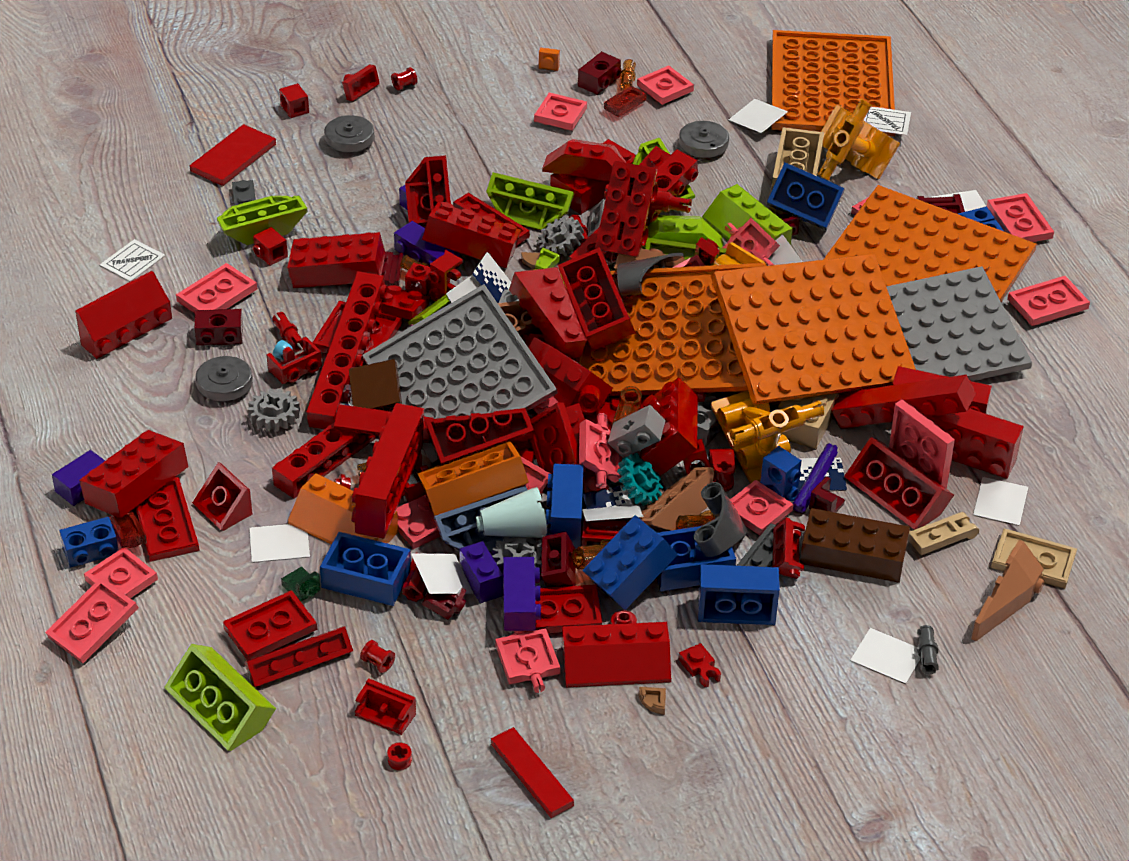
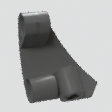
M672 253L618 264L617 280L621 298L642 294L641 282L647 270L654 269V265H658L659 268H667L666 262L682 258L684 256L683 253Z
M717 482L707 484L701 491V496L715 519L698 528L694 534V540L702 553L707 557H714L723 553L748 532L722 485Z

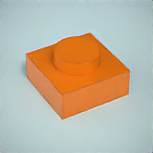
M540 47L539 69L558 71L560 67V50Z

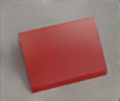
M218 462L192 503L220 530L224 531L253 515L250 489L222 463Z

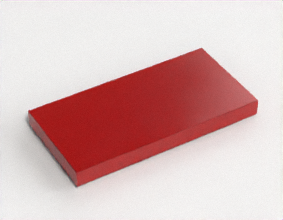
M243 124L190 164V171L224 186L275 146L276 138Z
M179 477L173 478L135 507L150 562L200 551Z

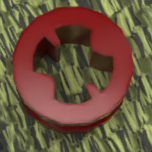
M399 742L392 744L388 748V764L392 769L404 770L411 765L412 751L409 745ZM401 754L404 758L399 759L397 755Z

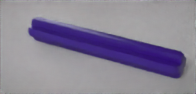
M828 443L824 447L793 502V510L795 512H805L810 503L811 491L823 480L838 454V447L836 445Z

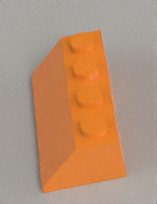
M511 441L418 473L419 480L434 516L499 495L507 490L523 487L524 484L529 483L521 456Z
M315 473L301 487L289 516L288 524L331 545L338 532L388 544L398 533L397 511L395 512L384 539L355 533V522L351 521L352 512L355 507V503H352L353 490Z

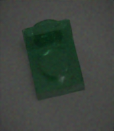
M302 566L281 578L282 586L287 591L292 590L301 602L321 591L319 574L316 571L309 574Z

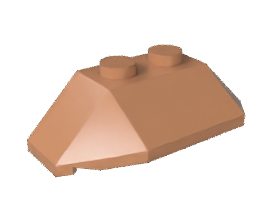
M713 467L694 468L686 477L681 478L663 492L657 501L649 504L641 511L643 517L638 518L650 528L659 532L685 529L692 520L699 518L702 515L701 512L708 507L701 496V491L707 484L713 482L715 472Z

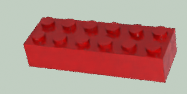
M396 403L392 412H388L386 426H382L380 430L379 442L375 441L373 456H369L367 459L366 472H361L359 488L355 487L352 494V503H355V507L352 512L351 521L355 522V533L385 538L423 447L424 408Z

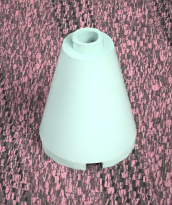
M537 487L531 488L480 510V516L476 517L478 532L483 531L484 536L531 538L546 536L545 512L541 503L538 502L542 500L539 489Z

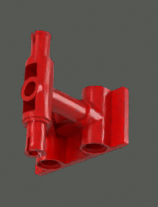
M615 161L610 182L605 187L608 191H604L606 200L595 248L600 247L601 251L638 257L641 246H645L648 239L646 221L649 209L664 212L677 210L689 213L691 208H688V206H692V200L674 197L670 192L659 191L658 184L655 181L657 175L656 168Z

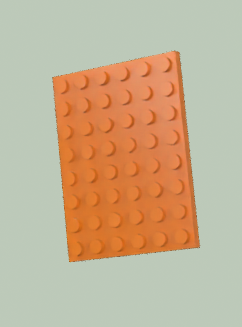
M773 30L772 105L788 112L771 125V130L782 131V128L785 127L821 132L836 105L843 107L853 114L860 99L873 105L872 107L895 110L891 36ZM883 132L888 136L895 137V133Z
M877 185L823 260L875 254L886 287L982 266L1002 302L1035 252L1037 244Z
M875 254L717 271L711 275V280L753 405L891 386L898 366L916 370Z
M766 263L648 269L641 282L642 294L622 298L636 333L595 351H592L587 340L582 355L576 358V362L613 387L609 396L654 395L667 382H672L678 377L695 393L748 391L711 280V275L717 271L767 266ZM617 270L610 271L619 291Z

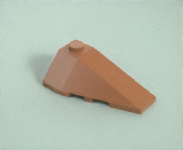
M1018 540L1005 563L1007 567L1003 575L998 576L992 595L988 596L975 621L971 638L974 641L979 640L1028 604L1035 593L1040 594L1044 586L1045 580L1041 579L1044 568L1022 540Z

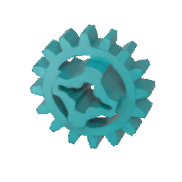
M638 453L630 454L619 462L620 469L617 470V473L621 475V478L618 480L624 484L622 490L629 492V499L634 497L636 504L641 502L642 506L652 504L658 500V497L662 496V493L659 491L663 489V486L659 483L662 478L657 476L656 472L652 469V464L641 459Z

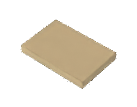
M1003 529L991 568L1004 572L1007 567L1005 563L1018 540H1022L1044 568L1041 578L1045 580L1044 583L1066 588L1077 548Z

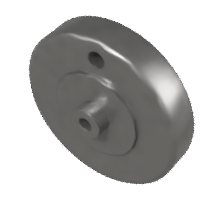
M355 115L337 117L331 120L324 129L327 145L341 152L363 150L370 146L375 138L373 124L369 120Z
M694 121L685 125L680 130L679 145L690 155L702 158L714 157L722 154L728 148L729 133L718 123Z
M232 356L215 357L204 362L197 369L195 375L198 391L204 397L216 401L237 399L246 394L253 383L252 369L249 364L240 358Z

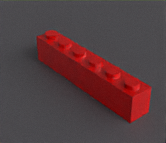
M959 375L844 392L840 394L831 411L840 428L843 429L893 422L895 403L900 400H904L925 417L967 412L976 393L967 375Z

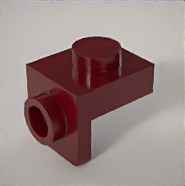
M461 588L457 594H429L427 592L422 605L449 620L455 612L459 614L466 603V600L463 599L466 589Z

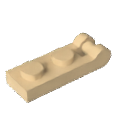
M960 512L910 531L908 541L920 555L965 538L973 539L979 534V528L974 523L969 522L970 518L965 512Z

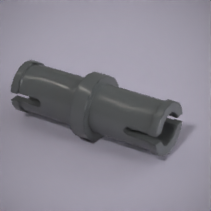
M923 625L917 630L919 638L917 652L921 657L922 671L925 674H934L936 670H939L937 663L938 645L935 643L933 627Z

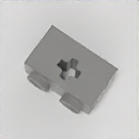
M651 405L644 407L613 423L608 444L622 458H625L660 441L666 420Z

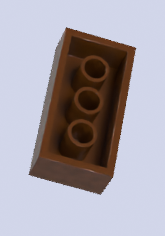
M811 508L802 543L800 563L900 583L910 526Z

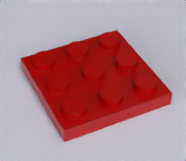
M338 301L312 342L323 353H328L346 302ZM381 312L380 316H376L375 331L369 336V349L365 350L363 354L394 337L403 323L402 317Z

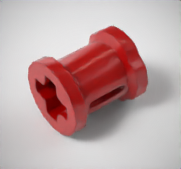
M411 67L407 68L404 72L391 75L392 84L398 91L407 85H416L418 82L416 72Z
M370 640L361 650L360 659L365 662L369 661L377 667L379 672L385 673L393 665L395 653L391 650H384L376 641Z

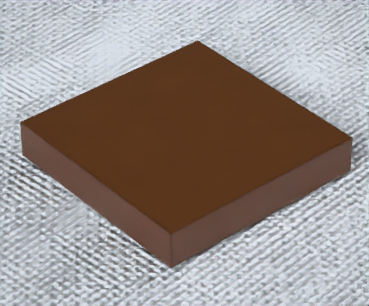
M395 359L349 369L353 406L382 410L394 407L396 403L402 404L398 368Z

